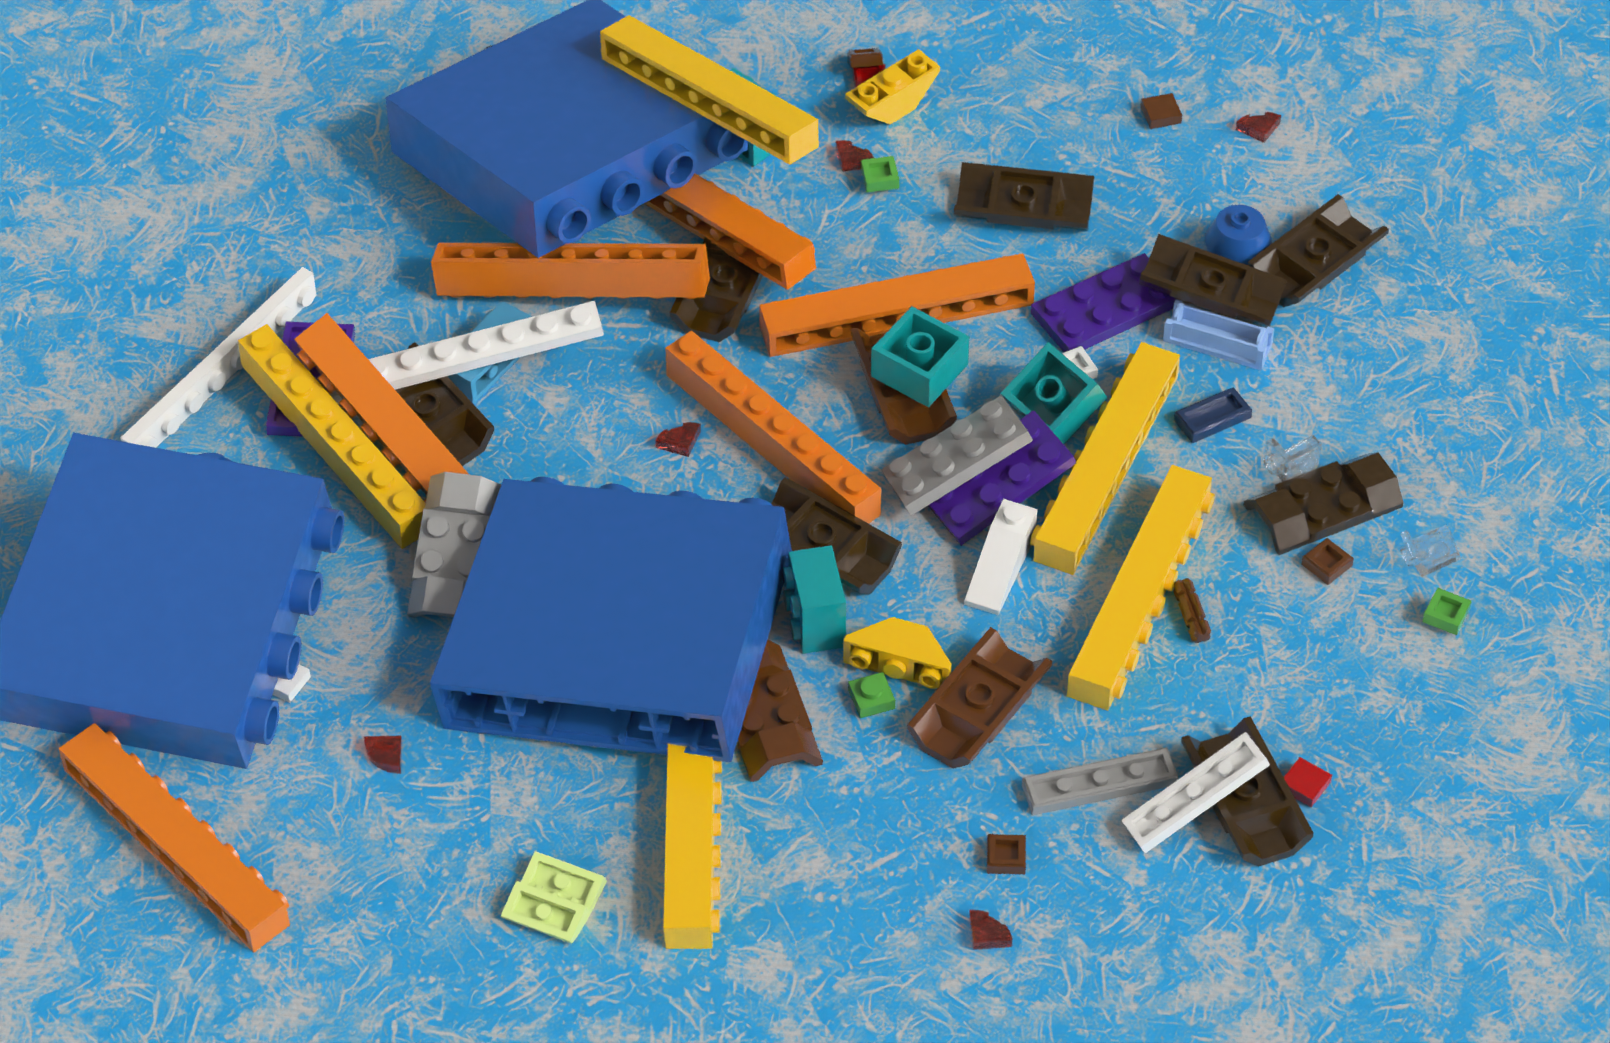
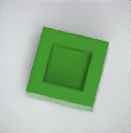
M894 156L861 160V172L866 192L899 189L900 179Z
M1437 588L1424 612L1422 622L1457 635L1470 611L1472 601Z
M884 672L848 681V691L860 718L895 709L896 700Z

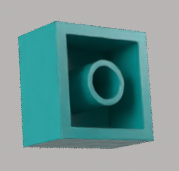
M911 306L871 348V377L929 407L967 367L970 336Z
M1049 342L1001 392V395L1009 405L1022 417L1034 410L1063 444L1070 439L1107 399L1103 390L1092 378Z
M832 545L789 552V567L783 568L784 583L788 590H783V598L786 612L791 611L793 617L790 619L793 640L800 641L803 654L843 648V640L846 636V599Z

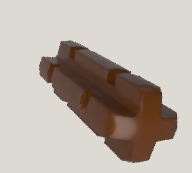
M1188 578L1177 580L1174 583L1173 592L1176 600L1180 602L1178 605L1185 624L1190 628L1188 632L1191 640L1195 643L1206 642L1210 639L1211 629L1208 621L1204 619L1206 615L1199 597L1194 593L1196 589L1193 581Z

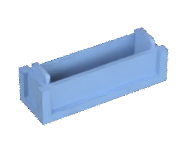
M1176 299L1171 319L1167 318L1165 322L1163 341L1262 370L1272 347L1274 328L1268 326L1266 329L1265 327H1259L1191 307Z

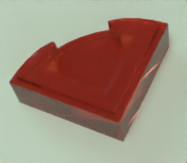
M1265 112V115L1250 117V114L1237 121L1236 130L1264 143L1280 125L1281 115Z
M836 141L835 149L842 172L860 170L861 160L874 158L868 149L865 148L863 150L854 146L851 141Z
M686 422L681 427H676L669 431L665 429L655 440L656 448L689 457L701 433V424Z
M365 736L364 744L370 761L381 770L401 774L402 736Z
M969 910L973 950L1012 947V935L1005 924H1001L998 920L990 917L989 913L985 911Z

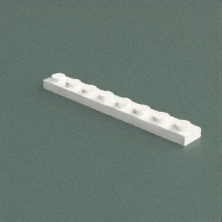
M302 267L135 423L120 438L121 441L157 448L169 435L174 434L192 413L197 412L215 391H219L235 372L243 368L241 366L238 346L239 339L265 324H268L277 334L285 327L286 321L291 322L304 307L309 306L317 296L313 272Z
M591 301L368 360L394 389H399L600 337L604 333L596 303ZM336 391L331 394V397L337 403L342 400Z

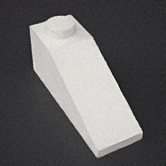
M1003 499L989 529L965 597L964 605L999 615L1031 547L1030 540L1036 527L1038 509Z

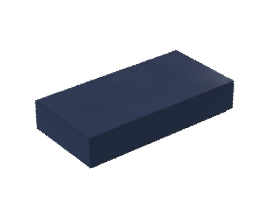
M1234 387L1174 412L1175 423L1192 444L1252 417V409Z

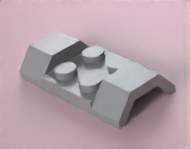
M443 472L430 476L412 574L413 582L407 612L409 617H418L426 614L454 617L501 484L478 475Z

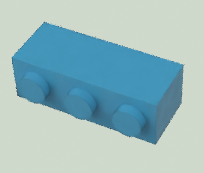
M502 301L493 310L488 311L482 321L466 334L532 316ZM521 357L447 377L475 404Z

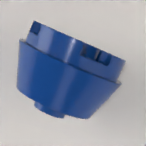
M1231 205L1222 209L1205 234V245L1208 252L1248 265V261L1272 244V238L1263 215L1255 208L1247 205Z

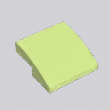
M535 851L521 882H515L501 917L572 944L593 911L607 880L602 875Z

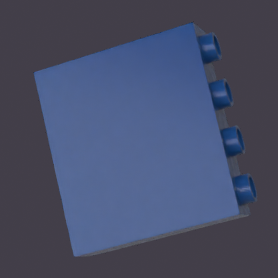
M601 0L582 2L385 97L392 153L537 258L566 243L578 241L584 234L620 215L624 216L632 213L638 206L663 194L670 188L684 186L690 181L694 173L700 175L725 161L736 159L742 152L748 150V141L603 60L600 31L626 16Z
M73 432L0 619V720L71 735H78L93 723H96L105 733L111 731L122 745L247 769L255 744L269 745L275 736L279 721V703L271 700L278 678L291 680L298 669L301 657V639L293 634L300 614L314 616L318 610L323 591V576L320 572H315L320 555L322 551L335 553L342 540L344 513L342 510L332 509L324 479Z
M536 477L531 481L503 479L430 681L443 728L667 755L668 744L685 746L684 753L713 757L714 761L732 762L784 585L783 568L789 567V552L792 549L784 507L773 506L771 503L760 498H745L739 502L703 499L693 492L683 490L674 491L669 495L633 492L626 486L613 483L605 484L600 488L564 485L562 482L550 477Z

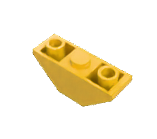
M918 49L847 92L845 99L867 117L892 124L916 109L940 72V66Z
M891 617L847 634L843 640V663L852 665L857 669H867L878 673L884 672V674L891 678L915 682L931 689H938L951 674L952 664L928 626Z

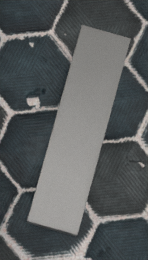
M1162 748L1023 777L1022 787L1033 816L1166 788L1176 782L1179 777L1168 748Z

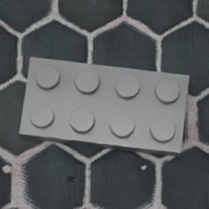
M1001 395L993 401L985 403L980 409L964 419L956 421L951 427L933 438L925 440L920 446L904 456L896 458L891 464L881 470L912 516L1033 440L1025 426Z

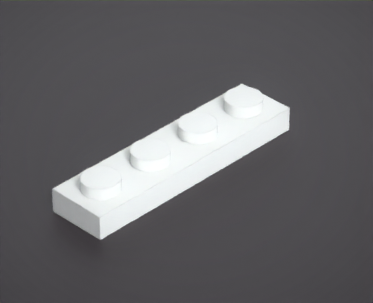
M1245 732L1121 821L1144 853H1146L1270 764L1247 732Z

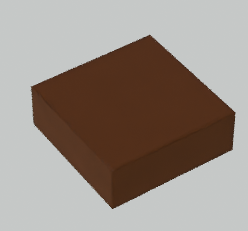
M878 48L847 51L848 64L851 68L883 65V54Z
M1173 93L1141 99V109L1150 129L1182 123V113Z
M1326 538L1302 557L1301 565L1329 585L1353 566L1354 558L1330 539Z
M988 834L987 873L1025 875L1026 835Z

